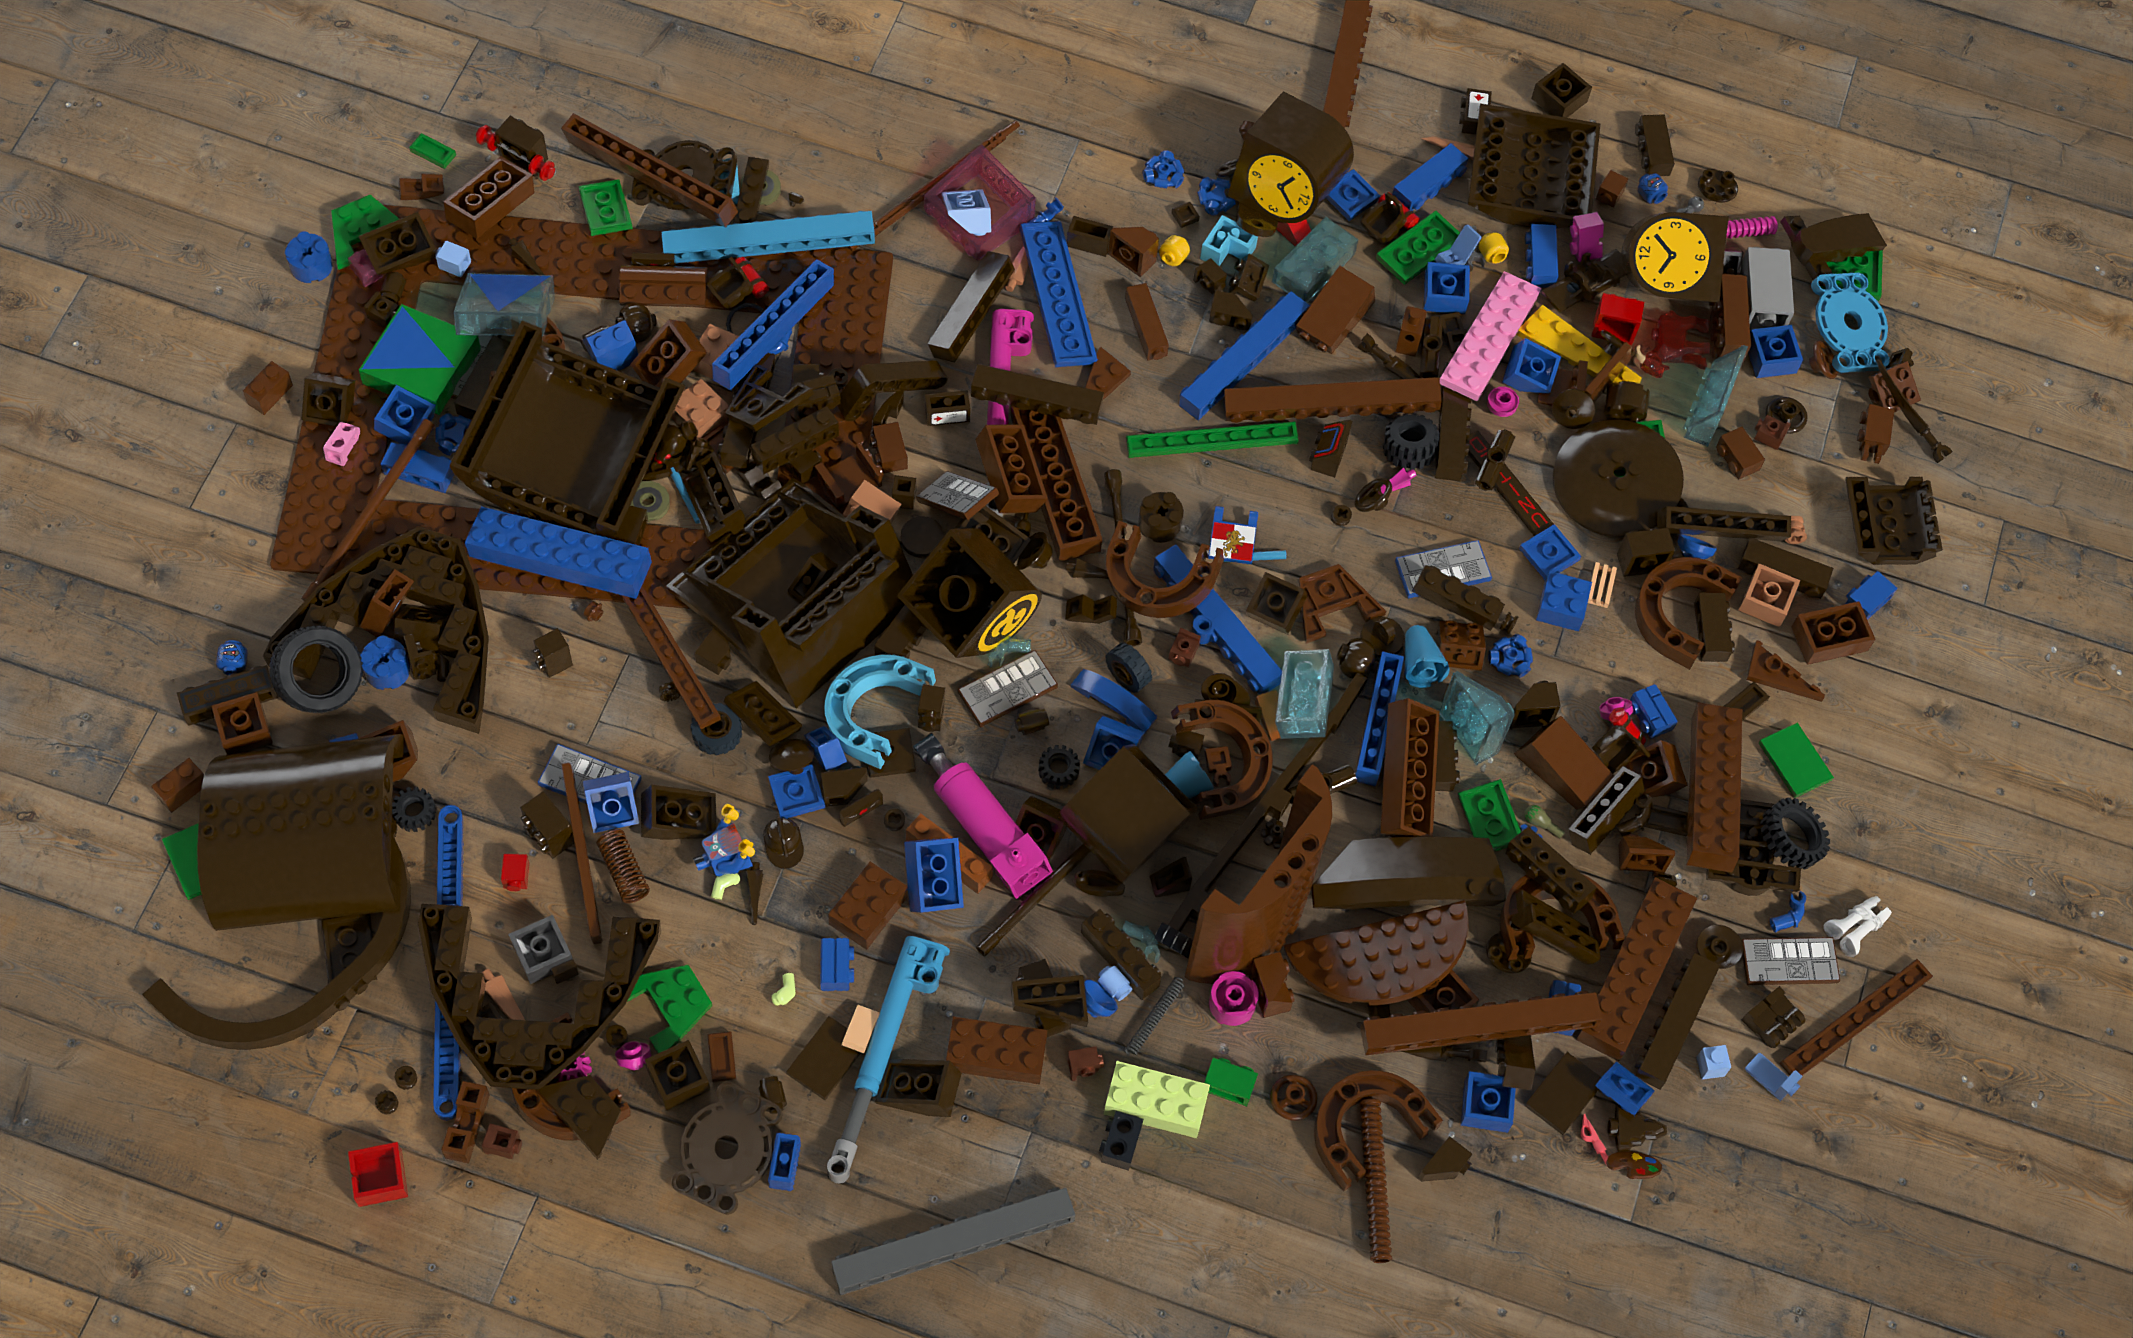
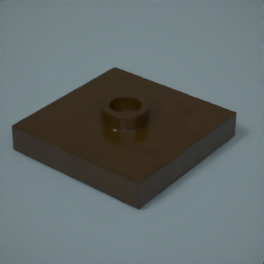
M910 728L872 732L888 739L892 752L887 756L884 752L878 751L885 762L881 769L869 765L870 778L916 772Z

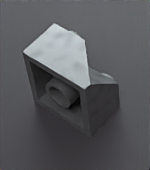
M553 915L509 934L530 984L553 975L551 970L553 967L572 959V955Z

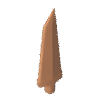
M1434 136L1421 138L1442 148L1452 143L1465 156L1473 160L1474 145Z
M1024 245L1012 263L1015 270L1005 287L1009 292L1014 290L1015 285H1023L1029 265Z
M490 969L484 970L482 973L486 981V993L509 1019L525 1020L505 983L504 977L502 975L494 977Z

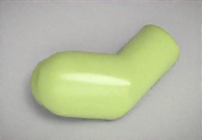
M739 874L717 876L711 897L722 900L725 888L739 883Z
M786 973L782 975L783 987L772 995V1002L776 1006L787 1004L795 996L794 974Z

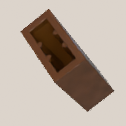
M394 569L372 598L360 627L377 638L382 636L393 621L414 581Z

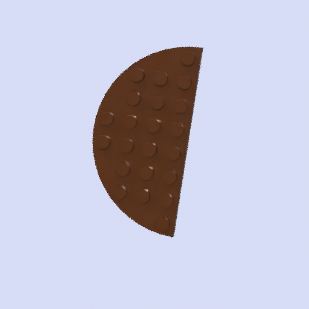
M1465 900L1286 944L1284 949L1293 969L1306 980V983L1330 998L1351 1004L1353 1001L1368 1002L1369 1005L1396 1003L1424 993L1427 987L1436 981L1440 982L1455 967L1466 946L1469 929L1467 906Z

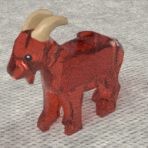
M1672 310L1662 314L1651 333V340L1655 341V348L1646 355H1643L1640 351V345H1637L1635 356L1632 357L1633 363L1645 373L1656 378H1661L1663 372L1669 370V366L1662 363L1692 364L1702 370H1706V358H1702L1703 353L1709 354L1710 343L1686 340V332L1696 329L1701 333H1708L1709 320L1693 315L1681 317Z

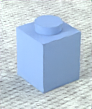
M445 241L444 245L438 248L435 255L439 269L458 277L463 276L471 263L469 250L449 241Z
M1726 1045L1702 1048L1696 1057L1702 1079L1725 1077L1731 1069Z

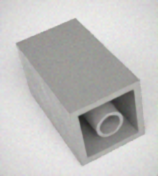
M1748 247L1742 261L1741 275L1747 276L1750 332L1752 329L1789 325L1794 314L1790 250Z

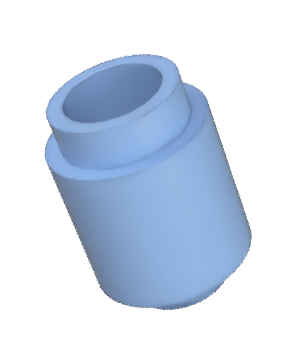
M1106 966L1098 974L1100 976L1098 982L1112 998L1121 1001L1132 991L1129 980L1116 966Z

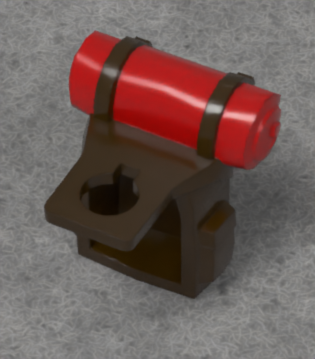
M1386 192L1379 198L1378 205L1369 208L1362 216L1360 223L1373 238L1384 244L1397 235L1402 227L1410 230L1417 225L1420 218L1412 210L1404 206L1395 195Z
M730 257L729 260L732 265L723 271H718L706 283L714 296L726 309L736 306L749 294H753L756 298H762L769 292V286L766 284V281L760 277L752 267L751 262L745 257H739L736 260Z
M1621 707L1613 709L1609 716L1613 727L1592 747L1596 756L1612 774L1627 765L1638 750L1646 757L1651 756L1643 746L1646 742L1643 732L1634 724L1629 713Z

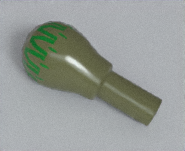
M1530 805L1526 808L1524 817L1529 824L1547 829L1559 839L1565 833L1564 830L1551 822V819L1540 806Z

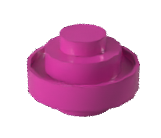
M1508 387L1494 388L1487 399L1489 410L1500 417L1513 415L1519 404L1518 395Z
M1622 697L1609 698L1600 705V715L1603 719L1610 721V713L1613 709L1619 707L1624 708L1631 715L1633 713L1632 702Z
M638 1041L625 1043L615 1053L617 1064L633 1071L641 1069L645 1064L644 1060L652 1056L649 1045Z

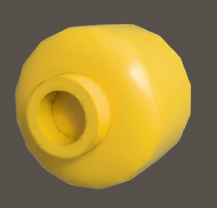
M1499 233L1485 234L1478 245L1481 254L1488 263L1497 264L1504 261L1509 252L1506 241Z
M1177 235L1168 237L1159 249L1161 259L1170 266L1180 265L1190 252L1186 239Z

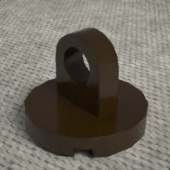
M1375 617L1368 620L1363 625L1360 634L1361 638L1366 639L1373 645L1376 651V658L1381 657L1382 652L1397 655L1401 651L1405 640L1404 631L1400 624L1387 617Z

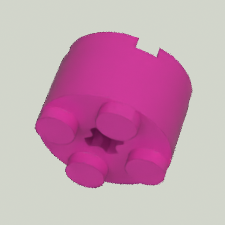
M1231 971L1222 974L1213 984L1209 997V1008L1215 1020L1220 1024L1237 1026L1249 1021L1254 1014L1258 1001L1257 985L1241 972Z

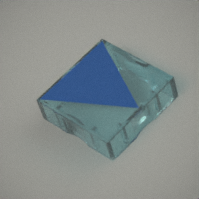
M468 273L454 309L456 335L514 336L523 320L542 328L543 337L547 325V316L551 312L555 299L553 275Z

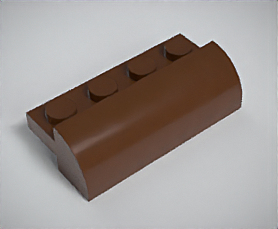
M621 265L620 305L639 303L644 306L706 307L707 267Z

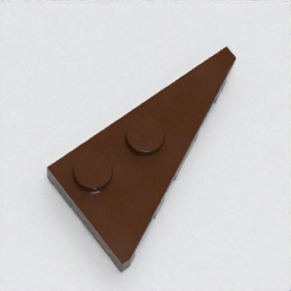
M1100 347L1096 355L1098 360L1093 364L1085 388L1104 392V400L1131 375V371Z
M1756 640L1746 680L1820 702L1823 701L1825 694L1817 686L1808 684L1801 678L1802 674L1788 663L1783 662L1776 653L1772 655L1762 647L1763 643Z

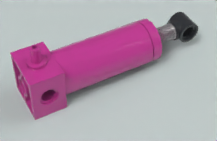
M932 733L913 745V748L923 762L932 765L940 776L934 785V791L991 862L997 876L1015 899H1018L1053 872L1045 854L1028 833L1024 834L968 763H960L953 766L945 756L944 748Z

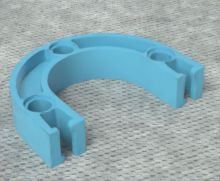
M896 655L867 657L845 668L830 685L824 706L829 730L838 737L842 750L857 760L881 769L885 761L878 751L884 752L885 755L889 756L892 752L889 740L860 728L851 720V710L854 703L863 693L879 686H895L921 696L923 684L926 685L925 681L929 682L932 686L936 682L934 670L913 660Z

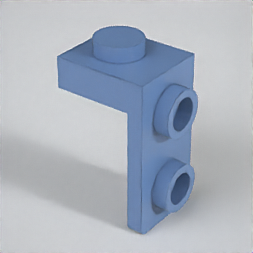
M1465 225L1452 247L1447 251L1439 253L1435 261L1437 263L1465 265L1481 240V236L1470 225Z
M1758 1053L1745 1067V1071L1779 1101L1787 1094L1792 1096L1800 1088L1798 1081L1803 1077L1795 1070L1788 1077L1761 1053Z

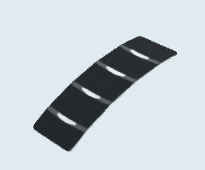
M1161 923L1154 939L1189 959L1193 940L1169 925Z

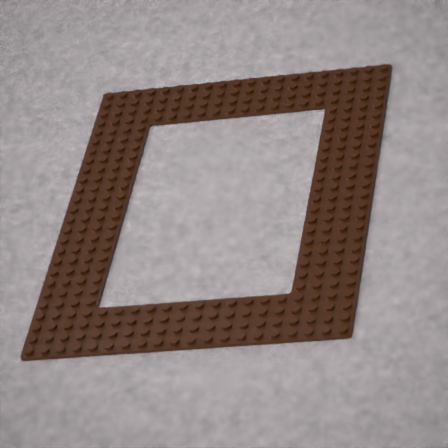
M384 205L399 219L418 212L435 245L436 252L439 247L444 245L445 241H449L468 249L470 253L471 263L462 277L439 269L436 258L416 266L392 271L402 274L406 280L404 291L397 305L400 307L403 304L415 310L421 284L424 282L479 287L470 274L537 276L531 269L511 255L512 249L508 242L512 238H515L518 243L523 240L540 270L545 276H550L547 278V283L541 282L528 292L619 300L621 265H632L630 263L632 261V253H664L662 231L633 228L591 236L588 224L505 216L477 239L447 221L444 210ZM361 242L351 246L358 262L340 270L337 268L314 373L356 380L354 402L347 424L359 427L360 435L347 456L348 461L345 466L326 461L323 449L337 426L309 421L302 422L270 562L271 569L319 574L379 486L382 471L381 462L385 456L389 438L374 430V419L389 395L364 385L359 374V368L386 329L367 318L364 306L376 292L380 293L387 273L376 274ZM836 247L745 257L751 262L752 267L760 277L766 281V284L769 286V292L762 298H756L753 294H749L736 306L743 303H753L759 305L764 310L816 259L834 269V286L800 319L794 365L819 364V372H823L824 376L829 375L833 369L841 368L848 373L849 382L861 366L880 363L893 266L892 253L858 249L851 251L848 248ZM729 258L676 263L678 267H707V282L718 271H723L732 265ZM707 286L706 307L697 308L731 311L736 306L726 309ZM751 307L738 310L740 312L761 313L759 310ZM792 372L791 385H793V372ZM835 377L839 382L842 381V378ZM876 395L862 415L853 421H846L838 406L830 410L838 421L839 436L812 449L821 455L822 463L826 468L856 454V444L858 443L864 449L867 448L869 450V436L872 430ZM794 408L786 414L785 427L795 423ZM782 465L778 469L777 480L781 486H784L794 477ZM815 476L804 483V485L818 494L842 515L844 514L847 505L837 509ZM383 500L333 573L335 575L368 551L417 527H422L461 540L481 590L625 603L619 594L469 557L465 541L480 509ZM502 511V512H506V513H510V514L517 515V514L512 513V512H510V511ZM647 524L640 546L649 549L652 563L642 586L653 605L691 609L672 595L666 585L727 533L711 542L702 529Z

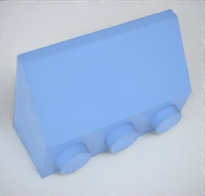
M983 189L942 192V198L948 215L965 230L976 236H982L987 232H991L990 206Z

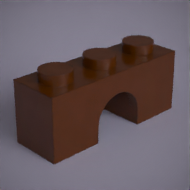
M462 1081L456 1100L457 1113L453 1127H448L441 1149L445 1159L469 1164L490 1096L487 1086Z

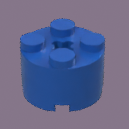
M304 231L300 232L288 243L285 255L289 268L297 280L304 283H311L314 280L321 281L331 273L333 266L328 244L322 237Z
M379 636L368 643L360 654L365 677L368 683L376 689L398 688L409 677L410 664L403 645L395 639Z

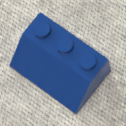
M958 838L904 842L910 912L922 913L964 908Z

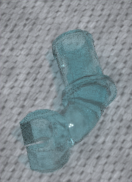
M1008 636V639L998 644L993 653L990 654L988 659L989 667H992V660L997 658L1000 662V668L1003 665L1006 652L1007 654H1010V652L1029 653L1031 651V639H1011V636Z
M1125 921L1122 930L1129 937L1139 939L1141 943L1145 942L1147 946L1144 951L1145 959L1147 960L1148 955L1154 952L1156 954L1154 962L1157 963L1160 960V951L1158 949V942L1154 939L1155 935L1149 929V925L1144 927Z

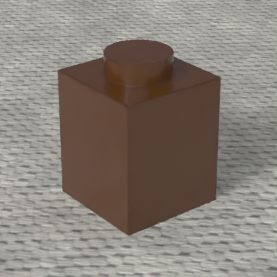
M1610 170L1599 187L1596 199L1614 208L1625 191L1629 179Z

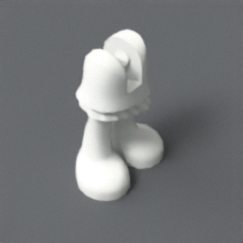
M1878 896L1871 897L1863 903L1855 905L1853 909H1849L1848 916L1844 919H1831L1825 922V933L1829 937H1833L1834 940L1842 937L1856 923L1860 925L1840 941V948L1845 955L1849 957L1856 956L1860 951V941L1870 931H1877L1890 917L1892 912L1888 907L1877 915L1871 910L1881 901Z

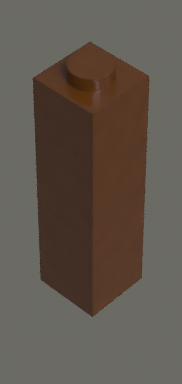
M1147 283L1126 287L1125 301L1147 361L1166 357L1169 344Z

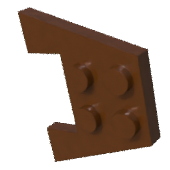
M1339 564L1300 577L1298 580V586L1307 593V598L1301 608L1305 644L1326 637V631L1319 619L1321 616L1355 604L1365 622L1372 618L1386 615V610Z

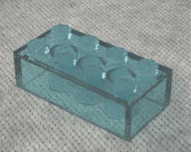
M1325 217L1274 268L1272 282L1287 293L1292 291L1307 303L1329 281L1339 265L1343 267L1355 255L1359 239L1328 217Z
M1329 649L1285 651L1275 720L1281 739L1325 737L1334 664Z

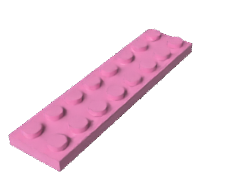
M1504 271L1442 374L1440 384L1478 401L1537 300L1542 288Z

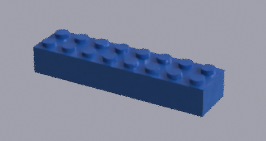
M482 506L465 541L469 557L635 599L652 563L649 549L646 547Z

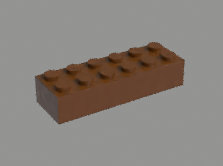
M1409 698L1388 703L1380 833L1392 838L1433 837L1440 711Z

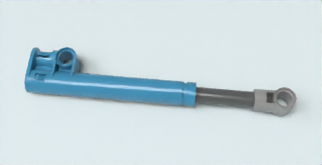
M907 936L905 938L861 1065L858 1079L854 1086L857 1093L841 1139H837L832 1156L827 1163L829 1179L834 1183H844L849 1178L850 1168L858 1147L856 1141L871 1097L877 1095L912 989L923 993H933L939 987V979L943 970L942 963L944 957L950 953V949L942 944L915 936ZM927 976H931L934 978V980L929 983L924 982L922 979ZM838 1165L845 1168L842 1173H834L832 1169Z

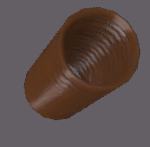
M616 829L601 835L596 844L621 896L622 902L633 903L643 899L650 892V888L646 884L644 875H642L640 866L636 862L624 831ZM621 833V835L613 836V837L607 839L606 841H604V842L600 845V842H601L603 839H605L606 837H608V836H610V835H613V834ZM616 837H619L617 840H615V841H613V842H611V843L605 844V843H607L609 840L614 839V838H616ZM645 888V889H643L642 891H640L639 893H636V894H634V895L627 896V895L630 894L631 892L637 891L638 889Z

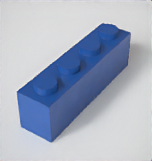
M1450 143L1394 186L1392 195H1395L1409 210H1418L1427 199L1434 198L1443 187L1447 188L1453 179L1457 176L1461 177L1466 172L1469 158Z

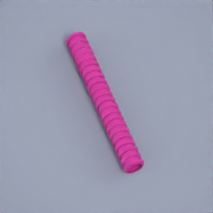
M1771 216L1770 218L1758 217L1751 220L1747 218L1745 221L1744 219L1739 221L1728 220L1726 238L1776 234L1778 229L1777 219L1775 216Z

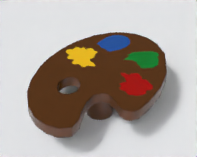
M1616 1152L1611 1154L1606 1162L1607 1167L1611 1170L1628 1169L1626 1176L1629 1179H1649L1658 1176L1662 1171V1164L1657 1159L1639 1152Z

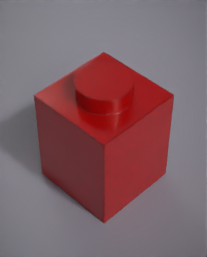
M503 854L501 882L504 889L514 892L527 889L530 866L527 854Z

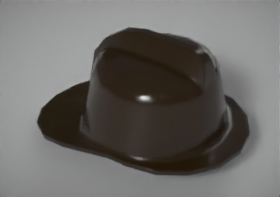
M1037 532L1029 537L1031 539L1019 556L1016 566L1019 570L1029 566L1035 569H1043L1047 566L1052 556V547L1047 541L1046 534L1044 532Z
M1225 673L1212 674L1201 685V694L1204 700H1221L1250 706V696L1247 690Z
M777 816L776 819L771 820L766 825L763 831L766 852L774 866L781 869H790L801 861L804 854L801 833L798 825L793 820Z

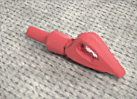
M1583 1114L1581 1137L1584 1141L1592 1143L1597 1155L1600 1154L1606 1164L1608 1155L1605 1151L1607 1149L1599 1139L1590 1121L1587 1120L1586 1115ZM1584 1128L1589 1131L1590 1136L1585 1135Z

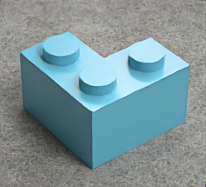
M1222 215L1202 244L1200 259L1207 261L1211 258L1220 266L1228 253L1237 258H1243L1249 253L1252 255L1257 245L1258 236L1247 233L1235 221Z

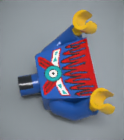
M730 804L723 806L721 814L725 818L721 819L716 830L702 841L705 853L693 858L698 871L712 866L715 875L722 876L724 874H737L739 870L753 866L750 857L755 854V850L752 848L753 843L747 839L742 840L735 824L731 823V820L735 821L738 819L739 813Z

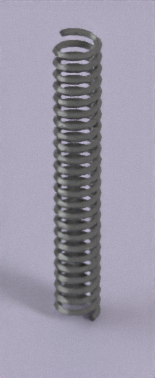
M1174 977L1166 992L1157 1001L1158 1003L1155 1004L1156 1006L1153 1007L1152 1012L1145 1018L1135 1036L1125 1047L1127 1054L1129 1053L1128 1049L1132 1054L1138 1055L1137 1052H1140L1139 1049H1142L1141 1046H1144L1143 1043H1146L1145 1040H1148L1147 1037H1150L1149 1034H1152L1153 1028H1156L1164 1014H1166V1011H1168V1008H1170V1005H1172V1002H1174V999H1176V996H1178V993L1184 988V984L1176 980L1183 981L1182 978Z

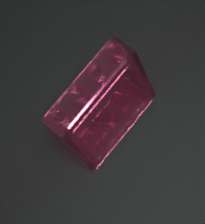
M980 145L924 195V209L926 213L930 216L932 215L937 220L939 226L942 229H946L955 242H959L964 247L965 252L969 256H973L977 261L984 257L988 251H993L1018 234L1021 224L1035 218L1036 197L983 145ZM977 176L1010 208L1005 215L991 226V232H987L979 238L974 234H970L950 217L942 201V192L956 191Z

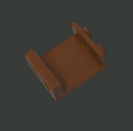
M860 443L856 444V454L833 466L826 468L822 462L814 466L815 478L837 509L849 503L851 497L864 480L876 488L882 486L884 473L878 464H874L870 451L867 448L864 449Z

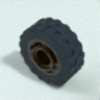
M1121 642L1105 655V662L1112 676L1128 691L1133 693L1139 692L1152 681V672L1148 663L1133 646Z
M713 703L721 720L700 730L696 721L692 718V737L696 747L698 746L702 752L704 751L709 755L726 754L728 751L735 749V746L740 743V738H742L741 720L727 705ZM717 727H718V728H721L720 730H717V731L712 730V729L717 728Z

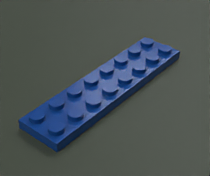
M1061 221L1021 224L1020 232L1055 367L1093 365L1098 359Z

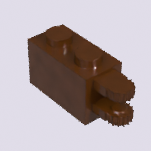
M1869 404L1866 411L1861 412L1859 424H1862V429L1859 430L1857 435V441L1860 442L1861 460L1866 461L1870 452L1874 453V463H1880L1882 455H1885L1890 446L1894 409Z

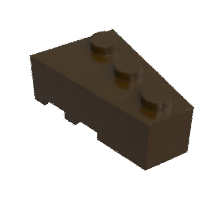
M1083 975L1013 981L1011 983L1013 1011L1087 1027L1088 1013Z

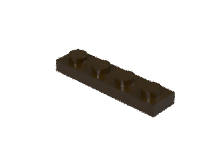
M748 157L737 204L738 213L734 217L733 224L752 223L757 220L769 168L768 159Z

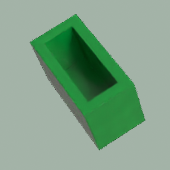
M1213 1058L1204 1083L1210 1085L1209 1094L1247 1107L1258 1073L1247 1066L1239 1067L1233 1065L1225 1058Z

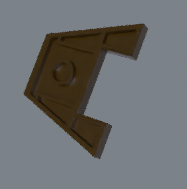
M755 364L725 413L729 419L754 431H758L813 396L814 392L810 387L801 383H797L784 396L767 390L762 386L773 375L769 369Z

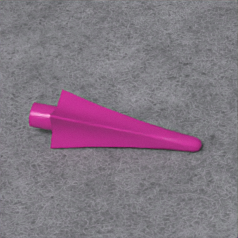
M1402 468L1389 480L1392 483V492L1410 486V480L1417 476L1415 470L1406 472ZM1383 485V486L1381 487V492H1382V493L1385 492V489H1386V486H1385V485Z

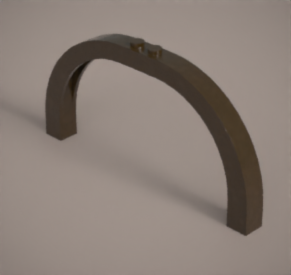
M391 834L390 878L400 887L399 910L385 911L377 932L365 950L318 994L297 1009L284 1015L258 1022H230L216 1019L197 1011L182 1000L161 978L142 995L174 1028L188 1037L215 1047L236 1050L262 1049L295 1040L311 1032L326 1022L336 1012L344 1010L356 994L363 993L367 989L368 984L392 958L401 942L410 914L411 884L405 859L395 838Z

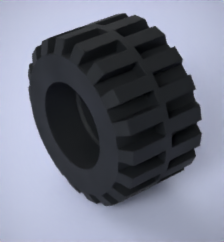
M1404 413L1403 416H1395V419L1389 421L1385 430L1383 453L1387 456L1389 462H1393L1394 466H1401V469L1404 468L1405 470L1406 468L1415 470V468H1424V465L1429 466L1437 454L1439 430H1437L1436 424H1432L1433 421L1430 418L1426 419L1424 415L1418 416L1416 415L1417 413H1412V415Z

